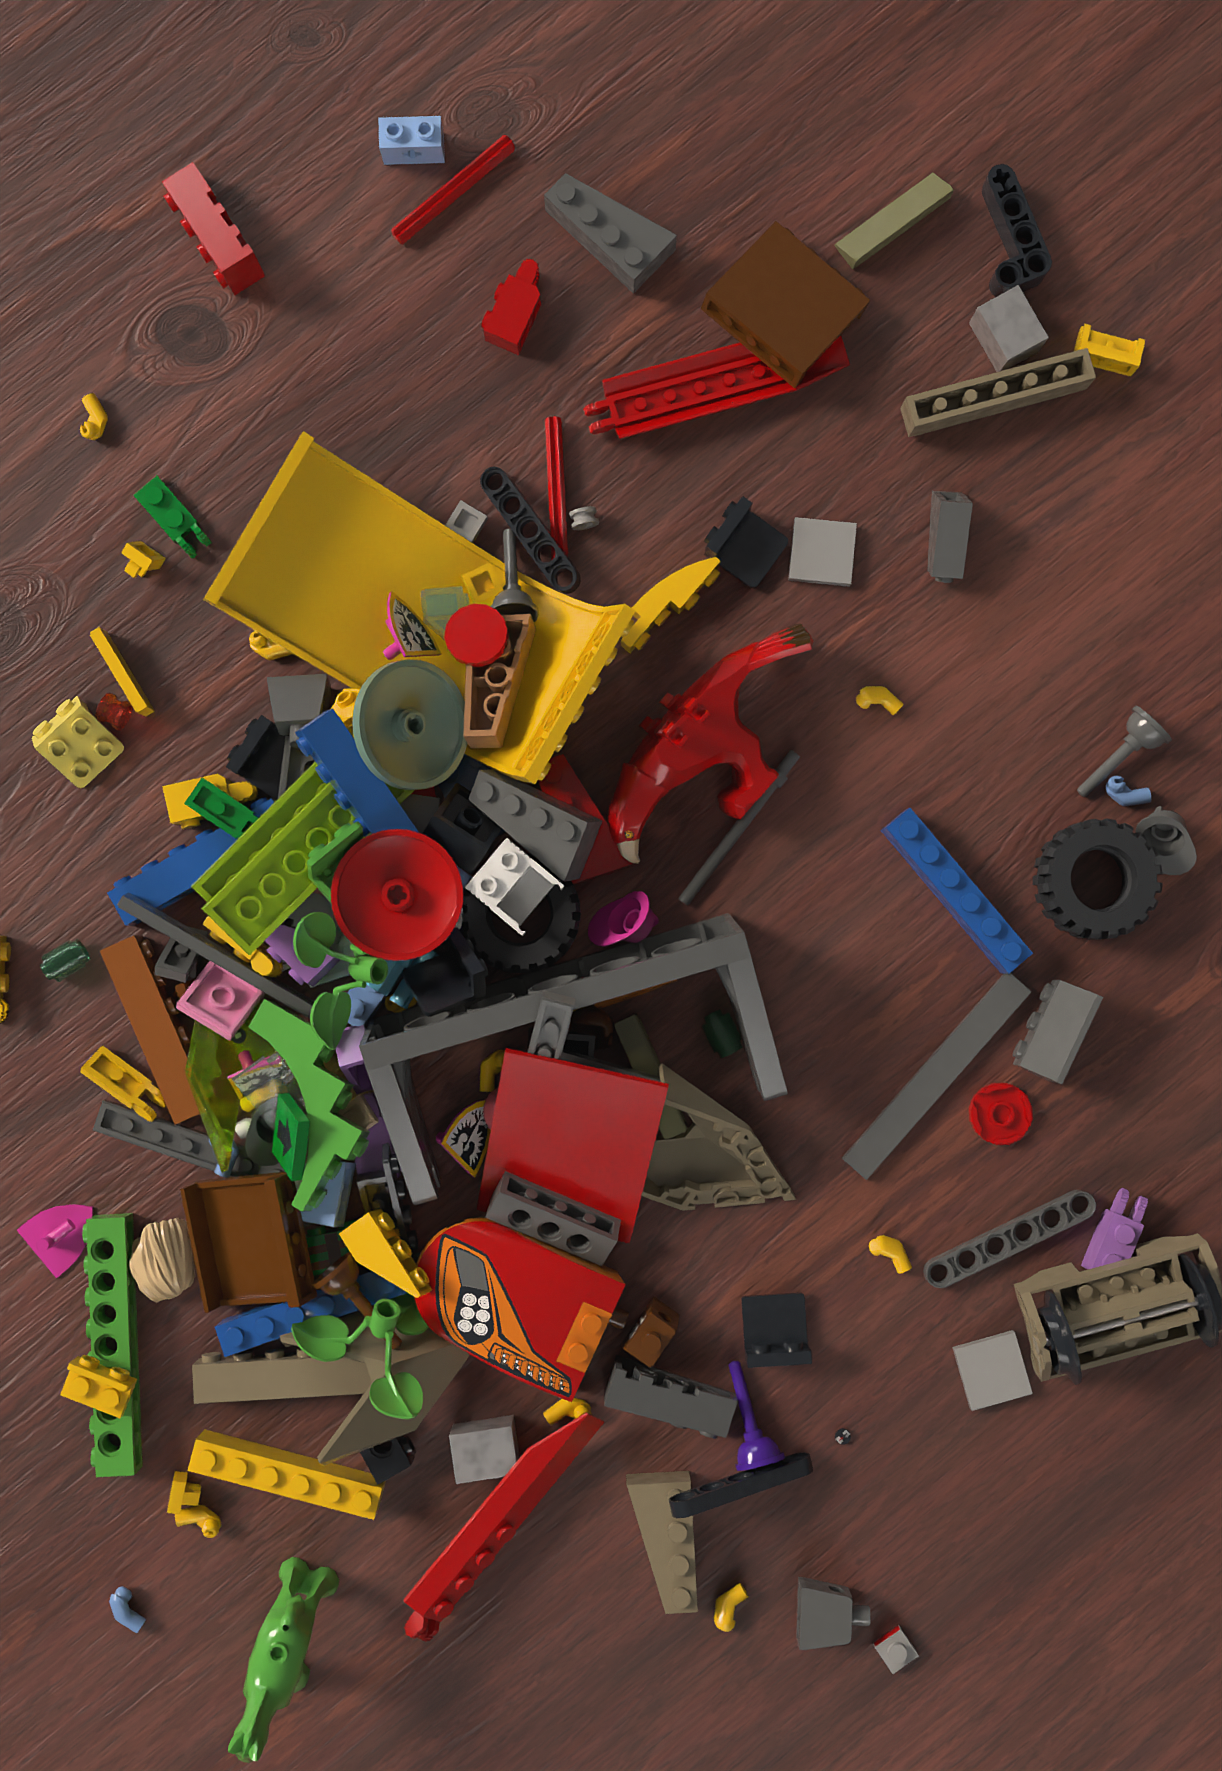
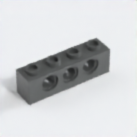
M506 1171L491 1196L485 1217L600 1266L604 1264L617 1243L621 1220Z

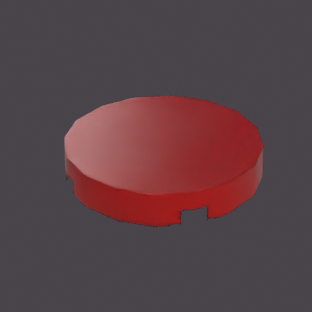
M470 604L461 607L450 617L446 624L444 638L447 649L458 662L471 665L472 667H482L493 663L502 656L509 638V632L504 618L496 609L486 604Z
M1005 1082L991 1083L982 1087L973 1096L969 1106V1121L974 1132L983 1140L995 1145H1010L1021 1140L1028 1131L1033 1121V1109L1028 1096L1018 1087Z

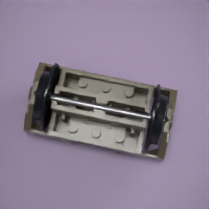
M1198 1233L1190 1236L1161 1237L1136 1244L1134 1249L1135 1257L1081 1272L1070 1262L1041 1270L1028 1279L1015 1283L1016 1297L1025 1320L1031 1346L1033 1369L1041 1382L1068 1375L1075 1385H1079L1082 1382V1370L1199 1338L1210 1348L1217 1346L1219 1333L1222 1332V1284L1219 1269L1208 1242ZM1192 1251L1197 1264L1195 1265L1187 1255L1180 1253ZM1045 1291L1044 1306L1036 1309L1031 1294Z

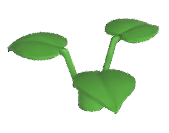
M312 912L301 918L294 932L293 946L298 960L305 966L318 968L324 962L326 954H328L329 956L349 962L348 971L356 980L355 982L335 987L333 993L323 992L317 997L311 1009L310 1023L314 1033L328 1049L335 1050L351 1013L350 995L342 991L357 987L365 988L367 983L377 985L383 983L388 974V965L384 959L371 956L353 944L350 945V949L355 957L330 949L329 947L334 943L336 937L335 922L326 913Z
M407 1292L391 1299L377 1301L374 1305L372 1316H365L363 1323L349 1337L347 1325L335 1316L320 1315L292 1324L291 1331L300 1349L311 1358L324 1362L343 1358L346 1353L345 1344H352L367 1327L370 1328L375 1337L386 1338V1378L376 1379L372 1383L369 1399L375 1409L387 1416L411 1419L420 1413L423 1404V1392L417 1379L407 1372H400L394 1376L391 1373L392 1338L395 1327L404 1335L421 1334L429 1328L420 1315L413 1295Z

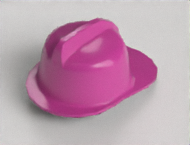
M634 891L599 909L589 923L588 936L590 941L598 946L612 945L621 940L637 943L648 936L652 927L659 923V919L650 908L648 896L642 891Z

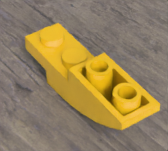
M713 557L686 566L669 575L644 594L632 607V609L636 610L633 616L637 621L632 626L630 632L621 639V646L629 653L635 647L640 650L651 637L648 634L649 630L655 624L661 626L671 613L668 610L669 607L678 614L684 608L689 611L700 598L697 594L704 585L710 587L720 575V572L717 570L720 560L717 557Z

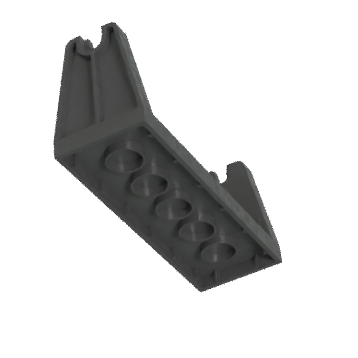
M729 913L646 937L637 943L629 942L551 965L539 971L524 973L487 984L486 996L432 1017L426 1016L421 1007L417 1005L399 1013L393 1012L370 1019L359 1048L413 1204L419 1205L438 1199V1187L441 1186V1178L413 1084L410 1058L536 1021L543 990L576 998L573 1009L575 1010L715 968L729 995L753 1079L758 1091L761 1092L763 1100L767 1101L787 1095L786 1084L745 933Z

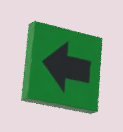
M290 1093L278 1094L272 1153L291 1181L302 1180L304 1174L310 1121Z

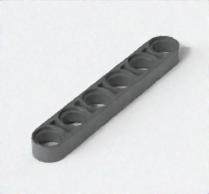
M1083 1190L1070 1191L931 1258L924 1266V1277L935 1288L948 1287L1090 1218L1096 1210L1095 1199ZM1078 1196H1084L1088 1201V1207L1083 1213H1075L1072 1208V1202ZM1052 1209L1057 1210L1060 1215L1059 1223L1053 1227L1046 1226L1044 1223L1045 1213ZM1027 1223L1032 1229L1030 1238L1024 1241L1018 1240L1015 1234L1017 1226ZM993 1237H1000L1003 1240V1249L998 1254H991L987 1249V1243ZM967 1250L972 1251L975 1254L974 1264L968 1268L962 1267L959 1264L960 1254ZM937 1264H942L947 1268V1276L942 1281H934L930 1275L932 1267Z

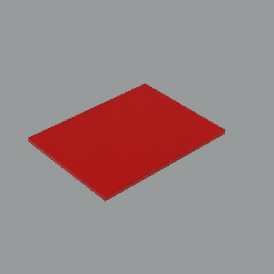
M506 1048L477 1210L487 1212L491 1196L506 1171L620 1219L621 1223L617 1241L630 1244L669 1084Z

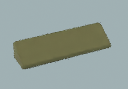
M931 173L838 241L834 246L853 270L948 201L954 190L936 174Z
M635 1013L615 1023L614 1027L632 1068L660 1077L659 1066L661 1063L639 1014ZM664 1104L659 1128L663 1137L669 1139L685 1132L688 1124L682 1110Z

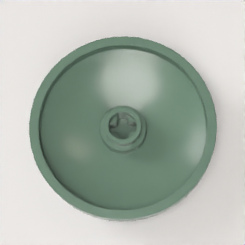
M421 660L396 661L386 664L373 672L364 682L357 695L352 721L356 747L368 769L384 783L405 790L426 789L446 780L460 764L467 747V742L463 737L465 701L461 692L444 671L433 664Z

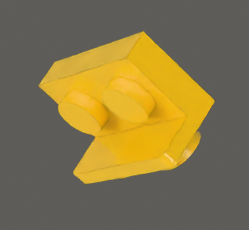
M77 1356L69 1362L67 1369L70 1371L60 1395L121 1418L124 1415L137 1379L129 1376L130 1372L123 1368H108L100 1365V1361L92 1356Z

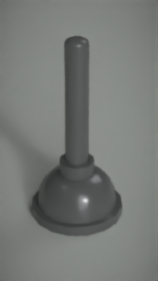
M505 529L503 532L505 586L503 587L504 591L495 597L490 607L496 609L501 615L531 614L535 622L538 618V608L533 603L531 597L522 591L521 586L518 585L516 535L512 529Z
M1135 705L1131 709L1133 713L1126 723V730L1129 734L1123 739L1125 742L1077 788L1079 795L1087 797L1133 751L1138 752L1142 747L1154 749L1163 743L1169 744L1172 741L1170 735L1148 713Z

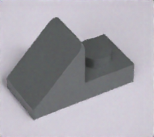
M189 927L204 937H208L207 931ZM170 938L155 965V975L186 983L188 977H196L202 956Z

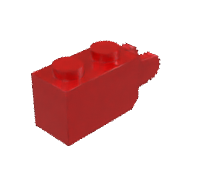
M534 259L523 260L515 277L509 274L505 283L500 282L494 295L496 303L493 310H487L481 324L485 341L516 355L520 354L541 308L540 293L537 287V281L540 278L539 267Z

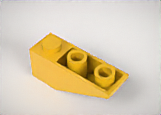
M381 1208L368 1212L339 1233L356 1262L416 1298L432 1291L428 1284L429 1278L422 1268L417 1267L411 1257L412 1251L409 1245L399 1238L394 1230L395 1225L392 1218L383 1212Z

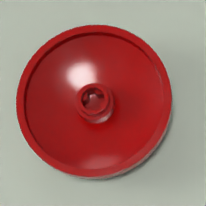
M383 830L358 841L340 860L331 885L332 910L343 934L363 952L385 960L400 961L414 959L437 948L455 928L463 905L462 880L451 856L433 839L411 830Z

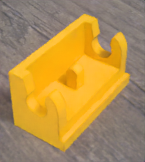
M1088 324L1081 326L1074 351L1088 348L1093 367L1130 377L1139 368L1145 339L1139 338L1138 341H1131L1090 330L1091 325Z

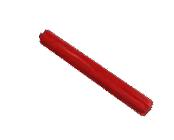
M503 135L394 226L391 232L397 242L404 244L513 153L515 150L513 141L507 135Z
M551 416L545 419L550 533L568 556L562 421L560 417ZM551 546V559L553 560L555 549Z

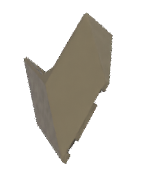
M661 1063L659 1066L660 1082L669 1084L664 1104L687 1112L693 1123L684 1134H678L669 1139H665L663 1136H656L642 1196L683 1211L695 1210V1205L714 1203L716 1208L765 1203V1198L781 1196L784 1201L796 1200L795 1194L751 1127Z
M361 1312L339 1318L348 1327V1337L363 1323L365 1316ZM367 1327L352 1344H345L346 1353L343 1358L365 1363L371 1383H373L376 1379L386 1378V1341L383 1338L375 1337L370 1328ZM395 1327L394 1331L402 1340V1344L399 1348L392 1349L391 1373L394 1376L400 1372H407L417 1379L423 1392V1404L420 1413L411 1419L384 1415L374 1408L369 1399L370 1385L317 1456L319 1464L322 1466L416 1431L470 1354L444 1340L430 1328L421 1334L404 1335ZM292 1332L280 1335L281 1342L285 1347L298 1346Z

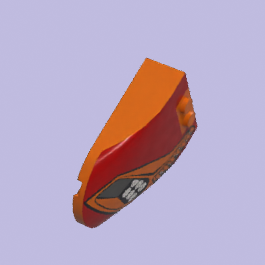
M471 1218L451 1227H445L426 1244L416 1265L426 1272L429 1278L428 1284L432 1291L418 1298L415 1297V1301L425 1323L444 1340L519 1381L572 1402L626 1284L614 1269L585 1260L490 1219Z

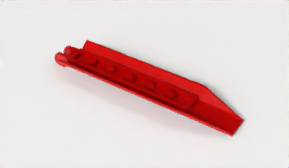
M839 336L812 365L802 382L794 389L739 342L603 379L605 400L588 404L583 410L587 417L603 414L609 410L611 418L592 423L589 426L590 433L596 435L608 432L614 428L619 439L800 390L850 366V362L842 337Z
M586 1412L527 1448L404 1598L403 1601L415 1610L404 1627L407 1636L413 1639L418 1638L425 1642L433 1639V1636L439 1632L440 1622L451 1614L455 1604L464 1593L473 1587L474 1581L482 1571L492 1564L496 1554L505 1543L514 1537L519 1526L605 1423L602 1419Z

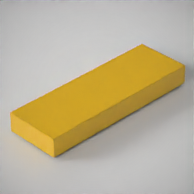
M100 627L91 631L90 637L134 710L145 717L155 711L108 632Z

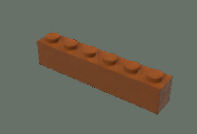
M133 935L100 950L174 1124L184 1122L217 1107L214 1102L217 1100L216 1092L210 1082L206 1083L202 1071L205 1070L203 1062L198 1054L193 1053L189 1044L192 1042L191 1034L185 1025L181 1026L177 1014L180 1012L176 1008L177 1002L173 996H168L164 985H167V979L155 975V963L152 959L155 956V952L150 941L144 939L143 936Z

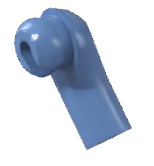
M1112 776L1106 783L1107 794L1121 806L1151 802L1149 788L1131 790L1123 782L1124 778L1121 776Z

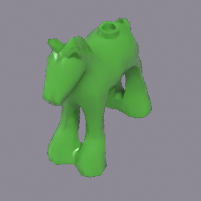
M291 1557L281 1564L279 1578L282 1581L283 1587L259 1630L249 1658L243 1694L247 1700L243 1718L236 1727L228 1746V1752L236 1754L237 1758L242 1762L250 1763L260 1759L268 1741L269 1727L273 1716L277 1710L289 1706L293 1694L304 1688L308 1683L310 1669L305 1665L304 1660L311 1639L316 1610L320 1599L332 1596L337 1591L340 1581L335 1570L329 1567H319L315 1570H310L306 1562L297 1557ZM296 1593H302L307 1595V1597L305 1600H303L299 1594L297 1596L295 1595Z

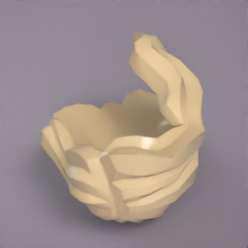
M174 1218L168 1221L163 1220L160 1223L147 1224L141 1233V1237L135 1239L132 1244V1253L128 1264L130 1272L138 1283L139 1290L156 1303L177 1297L183 1290L192 1285L195 1278L194 1256L188 1235L187 1221Z

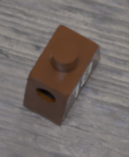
M653 1297L620 1344V1347L651 1368L675 1335L680 1314L656 1297Z

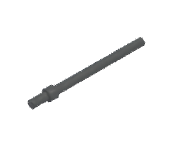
M790 750L776 769L772 768L779 773L777 779L745 815L735 822L678 899L687 906L691 903L777 788L780 789L788 779L786 775L800 758L797 753Z

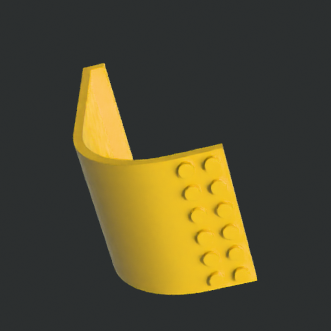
M303 431L203 600L351 689H361L368 677L386 664L402 660H421L433 664L444 671L454 681L465 701L466 664L458 662L447 649L444 638L446 624L450 617L461 607L474 604L461 575L491 562L503 588L505 586V564L313 441L314 438ZM517 571L518 585L521 586L522 591L531 597L533 603L538 608V618L534 622L537 629L502 748L471 749L467 743L464 754L511 778L536 784L537 780L542 781L551 767L548 761L554 751L559 752L564 746L568 737L565 732L570 723H576L582 715L584 706L581 704L587 694L591 695L597 689L601 681L598 675L603 666H608L617 654L615 646L620 637L624 638L630 632L634 624V620L631 618L636 610L626 604L605 607L588 604L555 591ZM391 591L404 600L420 617L442 653L440 656L404 657L401 653L392 660H388L385 657L384 649L395 642L385 622L388 619L387 601ZM498 594L477 604L491 606Z

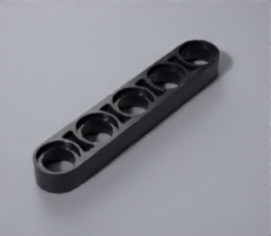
M499 467L487 468L480 478V485L540 570L559 592L569 594L576 591L580 585L581 576L571 560L510 476ZM495 474L502 475V486L497 490H490L488 486L489 479ZM512 498L519 499V510L514 514H508L506 512V503ZM529 522H535L538 526L537 534L532 538H525L523 535L524 526ZM546 546H552L555 549V557L550 562H542L540 558V553ZM564 570L571 571L573 574L571 584L561 587L558 584L559 574Z
M805 1452L791 1454L775 1463L748 1469L673 1495L669 1498L672 1517H690L807 1476L813 1472L811 1456Z

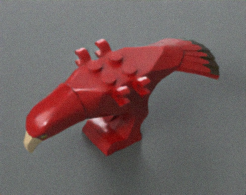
M802 624L789 626L759 642H753L726 655L694 682L683 695L677 694L673 697L667 693L659 702V704L669 710L662 719L658 717L652 720L646 716L638 725L648 735L641 741L629 763L623 764L609 807V831L613 841L617 843L622 857L631 863L638 864L640 862L638 856L639 838L654 807L669 790L688 781L707 768L719 763H727L732 767V783L721 790L717 798L720 810L737 819H741L777 779L779 773L769 768L762 758L759 737L743 725L739 719L738 699L740 685L748 673L787 656L812 650L814 641Z

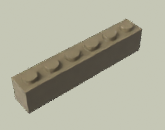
M1088 348L907 396L900 409L908 437L910 438L1086 390L1095 380L1096 375Z
M281 1348L269 1349L265 1351V1354L253 1355V1351L244 1350L227 1357H221L220 1352H210L202 1354V1358H199L192 1365L194 1404L364 1394L372 1384L365 1363L347 1358L331 1362L319 1361L308 1356L300 1348L295 1353H284V1349Z

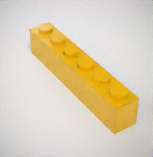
M205 1429L195 1440L187 1470L374 1520L379 1509L386 1483L384 1481L378 1485L373 1475L365 1471L334 1463L322 1466L319 1464L318 1459Z

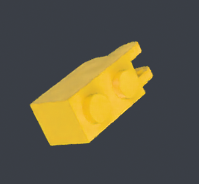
M219 774L203 777L242 804L249 803V801L252 802V800L258 798L259 790L250 782L232 783V781ZM201 778L162 786L170 823L181 825V829L200 826V820L206 819L184 804Z

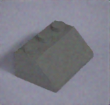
M1052 980L1051 984L1047 983L1040 994L1039 999L1042 1003L1038 1011H1034L1027 1021L1026 1028L1029 1030L1024 1041L1019 1040L1013 1051V1057H1015L1013 1065L1044 1080L1063 1084L1103 997L1067 982Z

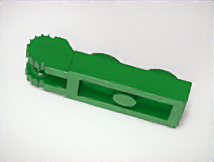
M157 475L134 494L135 498L173 542L178 543L191 559L197 556L196 550L190 543L184 540V537L191 531L196 534V537L202 544L209 546L212 543L198 526L200 524Z
M203 777L184 803L236 839L244 833L251 822L254 823L258 819L255 816L257 813Z

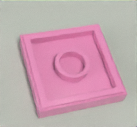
M209 961L177 1002L176 1008L231 1041L263 998L265 992Z

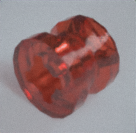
M108 692L98 704L95 718L101 723L108 722L112 728L121 731L132 715L133 706L129 701H120L115 694Z

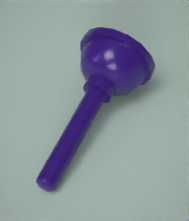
M732 1361L728 1366L746 1430L743 1433L745 1442L738 1448V1463L735 1464L736 1470L753 1469L785 1459L784 1452H780L774 1440L769 1437H763L762 1430L758 1429L740 1361Z

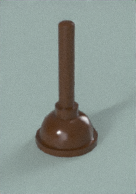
M349 1251L328 1267L312 1285L315 1289L320 1288L329 1295L336 1296L342 1294L345 1299L350 1298L364 1316H372L374 1306L359 1290L361 1286L356 1281L359 1277V1266ZM394 1331L392 1338L393 1350L399 1348L402 1344V1340Z

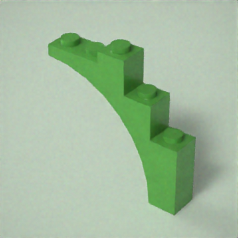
M264 999L248 1027L267 1040L283 1057L296 1078L303 1096L307 1118L310 1121L308 1157L302 1182L291 1205L302 1212L312 1211L313 1208L316 1209L322 1203L326 1195L324 1188L329 1179L333 1180L339 1173L342 1166L340 1159L355 1160L356 1156L359 1158L363 1155L369 1144L367 1137L370 1131L338 1113L340 1109L344 1110L352 1098L350 1091L354 1085L322 1067L324 1062L327 1063L332 1058L335 1050L328 1049L314 1033L309 1021L274 1001Z

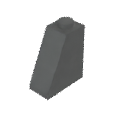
M932 491L927 571L938 582L951 583L954 581V578L963 579L973 503L962 492Z

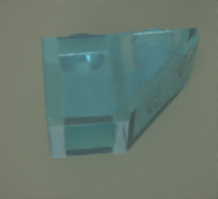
M462 586L424 589L420 591L423 622L443 640H445V628L450 617L461 607L469 605L468 594L463 593Z

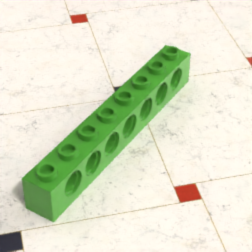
M133 1213L94 1215L86 1219V1224H84L82 1231L83 1241L87 1243L88 1255L84 1258V1273L89 1278V1287L85 1291V1304L87 1307H90V1319L86 1323V1335L88 1339H91V1351H89L88 1356L97 1358L100 1361V1365L105 1367H120L129 1371V1376L136 1378L137 1382L124 1415L121 1418L93 1408V1415L90 1418L89 1424L90 1433L94 1435L95 1447L91 1451V1465L95 1467L96 1477L135 1475L143 1466L136 1281L128 1266L134 1242ZM104 1240L109 1241L113 1245L114 1253L112 1256L104 1253L102 1249ZM104 1273L113 1275L115 1279L114 1287H109L104 1283ZM105 1305L114 1307L116 1310L115 1319L106 1316L104 1311ZM106 1337H112L116 1340V1351L110 1350L107 1347ZM109 1434H116L121 1440V1446L113 1445L109 1440Z

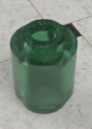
M75 939L72 942L68 940L42 956L43 963L40 964V968L47 979H55L57 982H61L86 967L85 963L90 961L91 957L79 939Z
M719 1009L703 1017L706 1023L701 1025V1028L713 1052H717L720 1058H724L743 1048L740 1042L742 1037L729 1012L722 1014Z

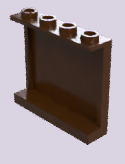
M775 221L708 290L701 310L795 389L802 382L812 365L856 318L860 319L870 299L865 296L861 289L854 287L842 277L837 269L823 261L812 248L807 247L798 240L791 230Z
M286 1172L199 1180L180 1189L205 1313H209L220 1306L288 1302L289 1308L301 1307L317 1297V1291L312 1285L314 1276L301 1211L291 1205L297 1193L295 1181L289 1179Z

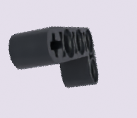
M995 165L989 171L982 186V196L1009 257L1008 260L998 265L989 282L990 292L997 297L1017 285L1024 292L1041 284L1051 268L1052 260L1015 172L1008 165ZM1004 209H1012L1016 216L1008 215ZM1021 236L1026 238L1028 244L1020 243L1016 237ZM1028 264L1038 266L1040 272H1033ZM1000 276L1009 277L1012 284L1002 282Z

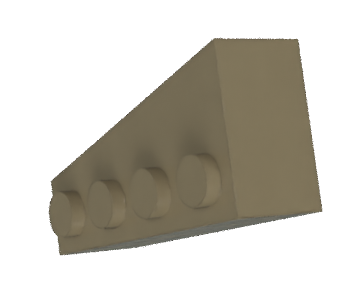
M689 1471L626 1474V1485L665 1614L698 1612L693 1516L673 1518L669 1505V1498L671 1496L691 1489Z

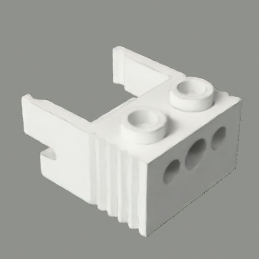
M506 838L465 888L480 899L481 902L485 903L486 906L490 907L494 913L519 934L524 936L526 932L520 929L522 923L554 885H559L561 890L565 886Z

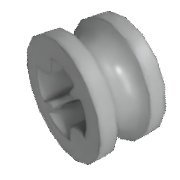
M588 506L571 511L569 516L574 520L572 529L585 530L597 526L599 519L594 516L597 513L596 507Z

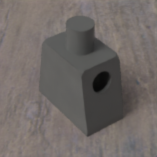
M327 674L267 677L275 725L280 735H290L289 745L293 748L300 749L296 743L299 738L295 732L329 709L332 688Z
M798 1577L796 1639L799 1650L851 1643L852 1625L870 1626V1607L868 1605H852V1595L846 1586Z

